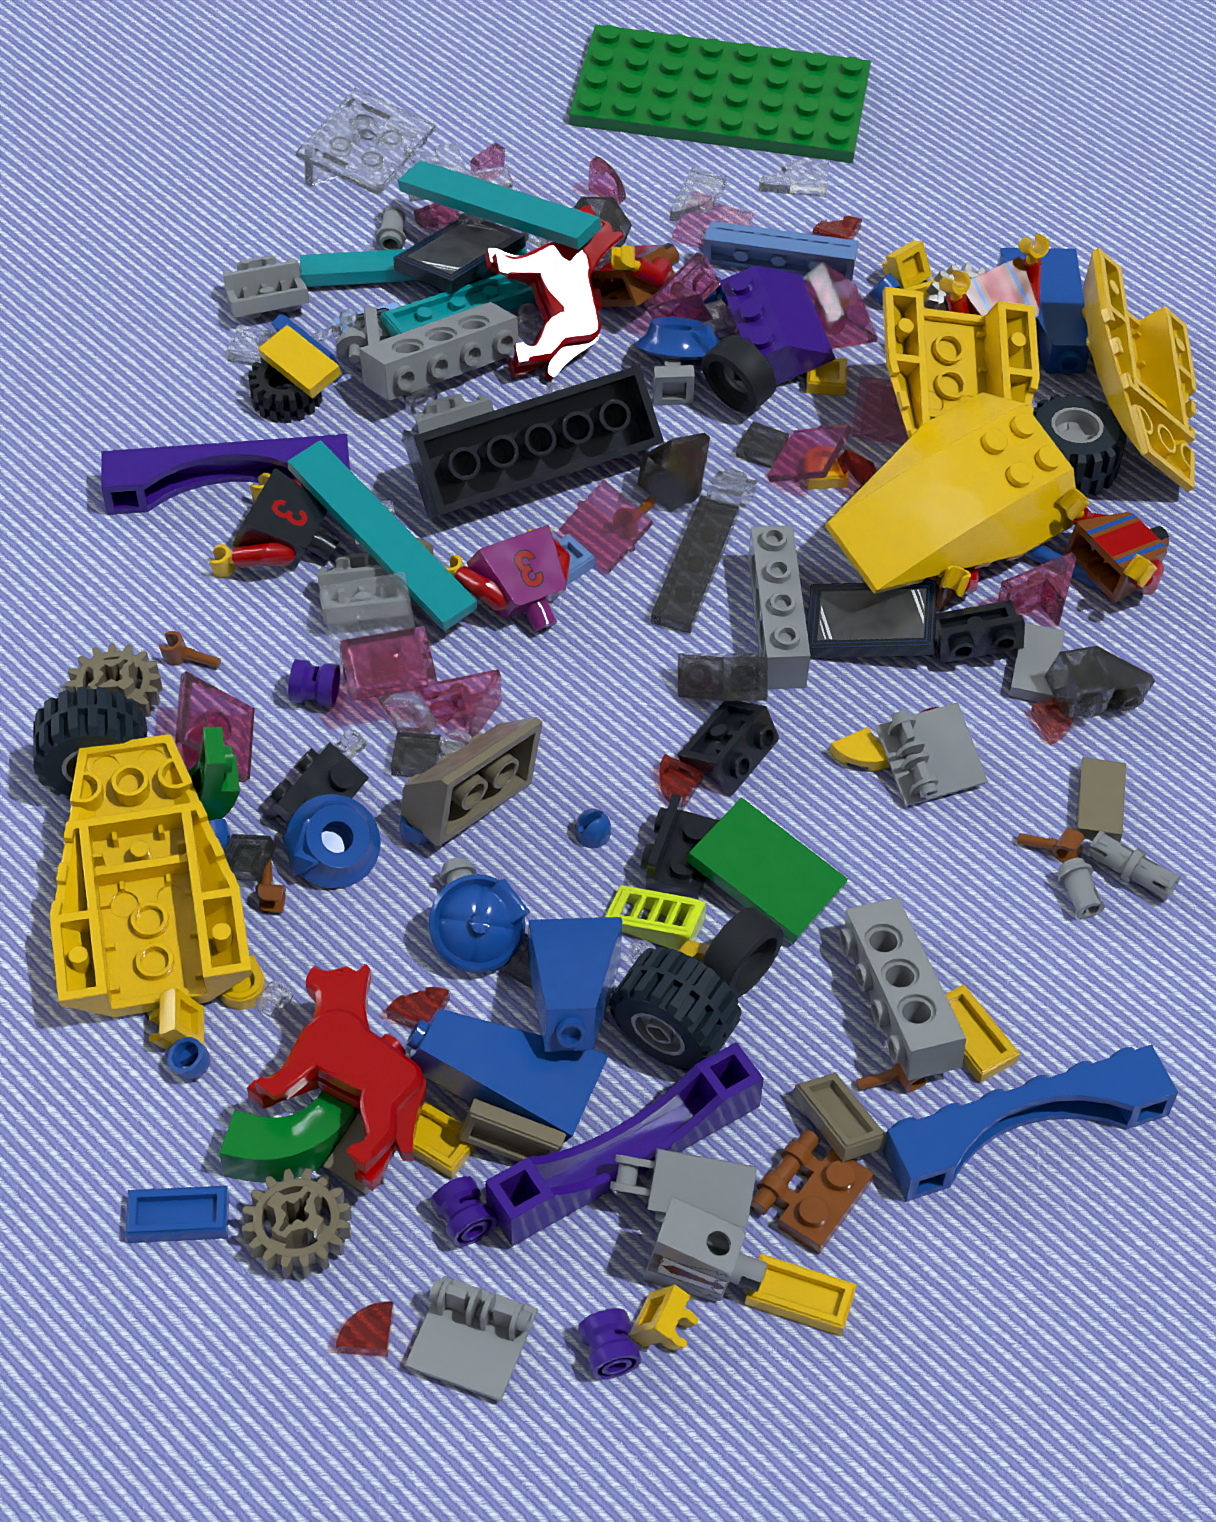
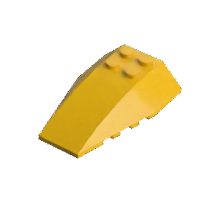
M1097 248L1092 251L1082 289L1085 306L1082 309V313L1087 322L1089 335L1086 338V343L1092 353L1099 382L1115 417L1140 454L1185 491L1189 492L1194 489L1195 453L1188 446L1189 443L1195 441V429L1189 426V418L1196 415V404L1192 400L1189 401V396L1196 392V379L1187 325L1166 306L1141 320L1132 315L1127 308L1121 266L1104 251Z
M885 287L882 290L886 365L908 438L924 423L981 392L1022 402L1033 414L1034 407L1032 402L1034 393L1038 390L1040 379L1035 306L997 301L985 316L926 309L924 308L923 291Z
M981 392L924 423L827 522L825 528L871 591L876 594L921 583L925 578L937 575L941 578L944 576L948 565H955L964 569L974 566L977 569L989 566L993 561L1002 559L1009 561L1020 558L1073 527V522L1066 515L1067 511L1059 506L1057 501L1071 487L1076 488L1074 468L1024 403Z
M166 734L133 739L123 744L79 748L70 797L69 821L66 822L63 837L65 844L62 861L59 863L56 877L55 901H52L50 911L59 1005L110 1017H120L158 1009L160 1006V993L172 988H177L198 1003L210 1002L250 976L252 969L239 884L211 827L208 815L198 798L191 777L172 735Z

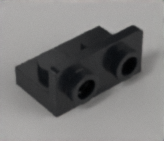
M725 699L677 756L683 768L717 775L724 793L734 794L778 742L779 735L767 706Z
M673 794L668 809L663 807L659 809L654 825V833L658 835L654 844L647 842L640 868L647 870L646 889L699 900L707 877L685 860L689 852L719 820L681 810L682 796Z

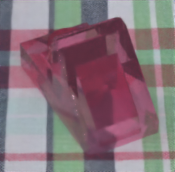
M697 252L644 306L652 319L678 317L693 319L702 323L708 322L713 317L703 301L721 283L708 258Z
M1071 552L1002 581L997 602L1012 600L1017 615L1020 613L1027 614L1040 605L1056 626H1059L1076 562L1075 555Z
M499 669L414 686L415 710L419 726L433 723L441 724L452 719L462 718L468 740L470 741L480 732L502 702L501 674Z

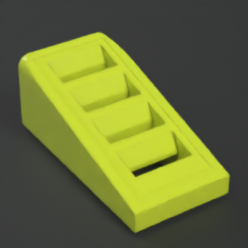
M620 885L605 917H621L622 932L678 951L686 941H696L705 921L707 903L690 897ZM626 902L635 904L630 916L621 915ZM643 908L651 910L647 920L639 918ZM660 913L667 916L664 923L656 922ZM676 919L684 921L682 926L674 925Z

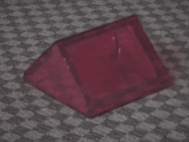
M822 261L803 280L831 348L835 349L877 342L878 336L856 284Z
M860 376L851 437L902 445L909 439L891 380Z
M425 626L339 641L342 680L351 701L438 686Z
M186 671L180 676L175 744L187 771L198 761L203 727H222L224 745H231L232 753L236 755L239 782H246L250 779L255 708Z

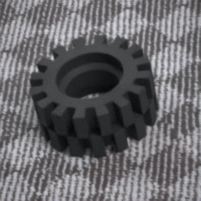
M261 357V363L255 361L252 364V370H249L248 374L251 403L256 412L259 411L260 416L264 419L270 415L272 422L278 423L279 418L284 417L285 423H292L291 417L296 416L298 421L305 419L304 412L311 416L315 412V406H320L322 391L314 398H311L297 386L290 389H276L274 387L277 385L294 383Z

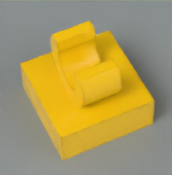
M912 240L885 256L886 260L881 262L885 276L890 272L898 280L901 289L918 285L932 277L923 241Z
M177 988L160 993V1006L149 1015V1019L159 1025V1032L150 1035L149 1041L162 1049H167L182 1038L193 1037L204 1045V1006Z
M675 1284L649 1292L629 1336L644 1347L661 1342L665 1348L672 1351L686 1348L688 1342L677 1334L676 1326L679 1323L684 1328H688L698 1323L697 1316L692 1311L685 1309L690 1295Z

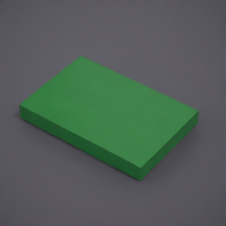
M742 797L689 852L685 860L744 907L756 908L779 925L784 931V938L793 945L838 895L848 881V878Z

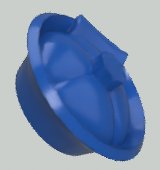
M659 317L651 320L647 332L636 341L638 348L647 354L662 358L679 359L681 363H684V360H702L705 354L719 343L709 324L680 317Z
M337 794L321 795L301 805L292 816L288 824L287 833L282 836L293 875H302L308 881L326 888L348 887L365 878L376 864L381 846L379 829L371 813L356 800Z
M480 874L463 876L445 886L435 898L429 915L430 937L438 954L451 966L470 973L489 972L506 964L518 951L525 934V917L530 913V910L506 879L498 880L497 878Z

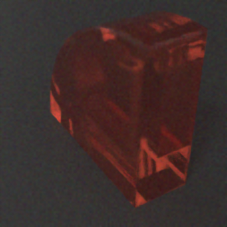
M843 216V220L827 222L826 219L819 222L813 228L812 235L853 240L861 229L862 219L853 216Z
M845 449L837 456L838 464L844 475L850 471L853 477L861 484L857 489L858 491L877 472L872 461L848 449Z
M1071 692L1032 704L1030 713L1050 745L1064 738L1071 728L1070 725L1073 723L1076 705Z
M664 754L659 768L661 792L669 803L673 794L682 796L681 810H684L703 781V772Z
M426 987L424 991L414 992L407 996L401 995L386 1009L387 1018L413 1029L419 1019L427 1022L439 1008L445 1009L450 1000V990L440 987Z
M393 1302L374 1303L352 1315L338 1335L336 1342L337 1353L388 1357L394 1313Z

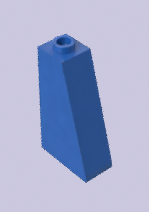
M1000 248L997 266L1019 256L1023 260L1026 258V255L1019 248ZM1049 248L1048 253L1044 257L1039 258L1042 261L1040 313L1039 317L1036 318L1038 359L1046 373L1085 374L1090 350L1086 343V338L1089 336L1087 322L1082 313V309L1085 306L1076 249Z
M621 917L535 919L528 921L527 961L545 1052L594 1050L621 961Z
M440 1008L427 1022L419 1019L406 1041V1045L412 1048L408 1058L418 1064L423 1076L470 1103L475 1098L566 1133L564 1143L573 1136L608 1058V1055L595 1049L545 1052L542 1035Z

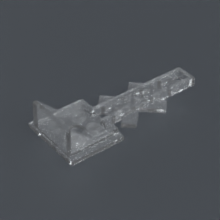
M356 87L296 151V157L305 161V184L310 187L340 177L378 195L382 194L394 179L398 180L411 169L404 166L407 161L416 164L422 160L494 184L513 188V181L507 166L467 171L457 143L436 145L434 148L436 156L421 150L426 144L428 137L435 131V124ZM407 194L410 202L425 200ZM455 209L461 226L484 222L483 218ZM501 225L508 229L524 234L527 242L538 247L553 242L514 228Z

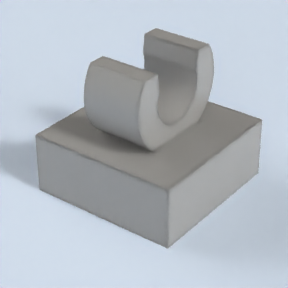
M664 358V366H654V406L693 404L695 381L693 365H681L679 359Z

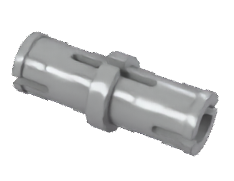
M1103 831L1096 835L1091 843L1093 848L1090 847L1086 854L1089 858H1093L1120 873V879L1126 883L1134 881L1162 897L1165 901L1170 898L1176 888L1174 884H1178L1181 875L1175 874L1146 857L1147 852L1140 848L1134 851L1109 837Z

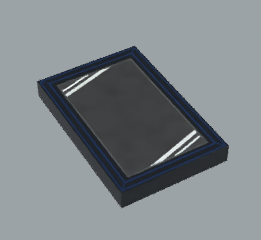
M466 213L393 258L394 270L454 293L489 271L485 259L487 249L498 248L514 255L526 247V238L524 234Z
M922 581L921 583L876 594L871 591L866 582L811 584L807 620L810 658L934 655L937 581Z

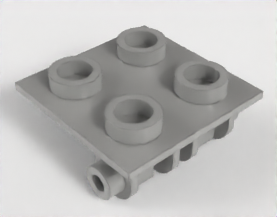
M958 702L909 716L908 710H901L891 715L892 721L876 725L878 736L905 807L988 782Z
M443 1276L441 1281L436 1279L429 1295V1299L433 1301L407 1358L405 1368L501 1402L537 1315L538 1308Z

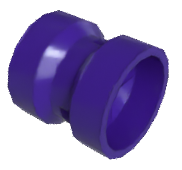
M295 659L289 676V701L304 703L307 700H314L320 706L334 707L340 687V666L331 663L314 666L309 660Z
M463 1176L447 1182L433 1194L430 1200L437 1216L446 1220V1233L452 1244L456 1247L468 1246L483 1239L497 1224V1218L490 1206L482 1204L480 1200L481 1190L475 1179L471 1176Z
M611 1308L601 1310L587 1316L579 1323L582 1342L589 1346L591 1351L588 1357L591 1373L597 1379H612L625 1375L641 1364L638 1346L633 1341H630L628 1336L631 1331V1323L628 1313L624 1309Z

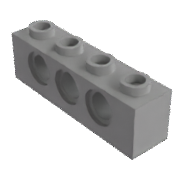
M489 302L361 347L359 351L363 384L389 401L514 355V345L519 343L517 317L496 304Z
M793 525L751 527L748 564L763 688H806L810 664V648Z
M899 897L846 909L845 929L839 931L841 948L846 957L852 956L854 960L857 984L862 992L868 991L871 998V1012L877 1027H884L887 1033V1046L893 1063L901 1064L908 1081L962 1068L966 1037Z

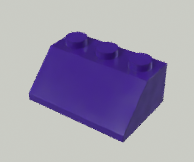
M755 265L720 280L741 338L753 344L765 356L773 369L776 385L836 360L801 274Z

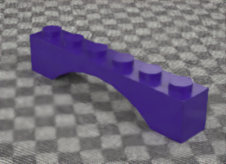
M347 434L101 451V488L107 515L149 512L170 498L206 485L227 482L259 483L258 477L263 473L271 474L274 468L284 473L290 479H297L288 470V460L320 440L350 470Z
M735 1042L697 1063L657 1100L613 1129L566 1150L547 1155L527 1157L485 1181L486 1205L490 1206L497 1218V1225L511 1246H514L613 1190L610 1189L611 1181L616 1182L619 1162H615L616 1154L654 1161L656 1148L680 1152L760 1107L764 1078L738 1043ZM639 1166L638 1175L650 1168Z

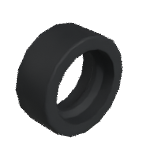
M735 335L724 337L702 359V371L707 383L717 397L734 411L743 414L753 413L776 391V377L771 365L765 356L744 338Z
M746 908L724 925L711 942L701 963L716 972L728 984L730 990L738 999L754 987L770 968L782 946L784 931L756 908Z

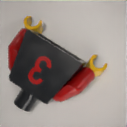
M274 468L271 474L263 473L258 477L259 485L252 484L250 486L254 504L232 544L235 547L233 551L230 552L229 547L224 544L216 545L212 551L216 560H211L209 565L213 574L220 578L231 575L236 567L285 566L294 569L297 568L306 550L329 562L340 540L319 529L328 510L298 479H290L284 473Z

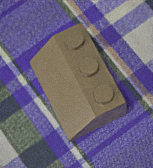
M534 717L499 723L484 734L479 733L475 735L467 745L455 753L446 754L435 766L421 775L416 774L412 776L402 790L403 798L400 816L403 815L410 825L420 829L426 838L439 847L532 783L543 722Z

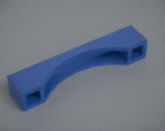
M1152 1044L1138 1049L1126 1047L1112 1054L1110 1058L1095 1063L1082 1061L1058 1075L1051 1077L1038 1075L1028 1080L1023 1086L1008 1091L1004 1089L992 1090L974 1102L964 1105L959 1103L948 1104L940 1108L935 1114L918 1120L914 1117L904 1118L896 1122L890 1129H887V1139L882 1153L905 1202L950 1188L960 1170L979 1149L996 1137L1020 1126L1045 1120L1080 1119L1102 1122L1127 1130L1169 1116L1178 1091Z

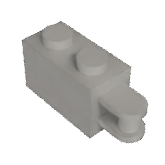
M656 1148L654 1161L616 1154L615 1162H619L616 1182L611 1181L610 1189L648 1196L646 1208L656 1211V1221L663 1222L671 1198L674 1197L736 1226L747 1228L757 1167ZM639 1166L653 1169L649 1188L636 1185Z

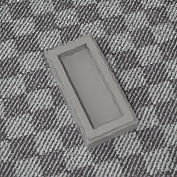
M1025 623L1024 648L1017 650L1009 693L1010 697L1052 704L1065 634L1064 630Z

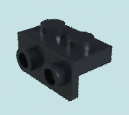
M1012 600L936 613L935 647L940 663L956 660L962 661L995 653H1007L1024 648L1025 621L1022 615L1016 614Z
M331 742L318 752L311 747L294 765V768L299 772L290 782L284 778L269 794L267 798L273 803L265 811L264 815L271 820L279 814L289 824L297 809L308 800L328 794L343 795L352 799L369 777Z

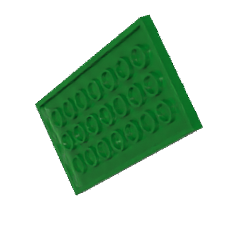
M595 24L569 113V125L853 163L871 60Z

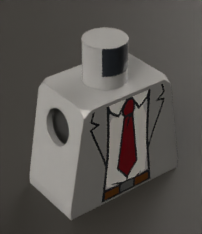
M672 1197L642 1280L664 1287L675 1284L688 1294L712 1301H721L729 1282L758 1292L767 1263L740 1253L746 1235L742 1228Z

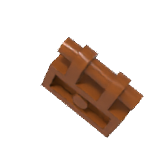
M804 1130L797 1141H790L781 1152L783 1159L772 1173H765L757 1184L758 1192L751 1201V1207L762 1215H765L773 1204L784 1210L785 1212L779 1218L778 1229L819 1255L870 1186L874 1173L852 1159L843 1162L833 1148L823 1161L813 1156L812 1152L819 1144L820 1139L812 1131ZM797 1172L809 1178L799 1193L788 1187L789 1182Z

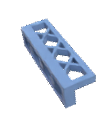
M711 221L710 227L706 228L704 238L703 263L743 269L757 265L801 274L802 277L852 283L859 241Z

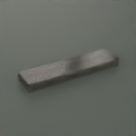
M703 495L700 496L651 613L652 624L691 634L739 516L740 505Z

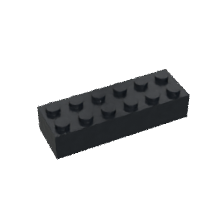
M638 365L420 433L404 440L403 443L428 519L651 448L664 443L641 367Z

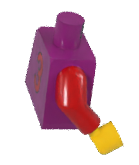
M549 525L534 530L528 529L526 533L479 549L467 562L468 567L463 566L462 558L459 555L450 557V568H445L469 593L493 610H496L502 618L508 619L525 612L535 633L557 623L549 603L557 599L566 590L570 554L553 538L552 529Z

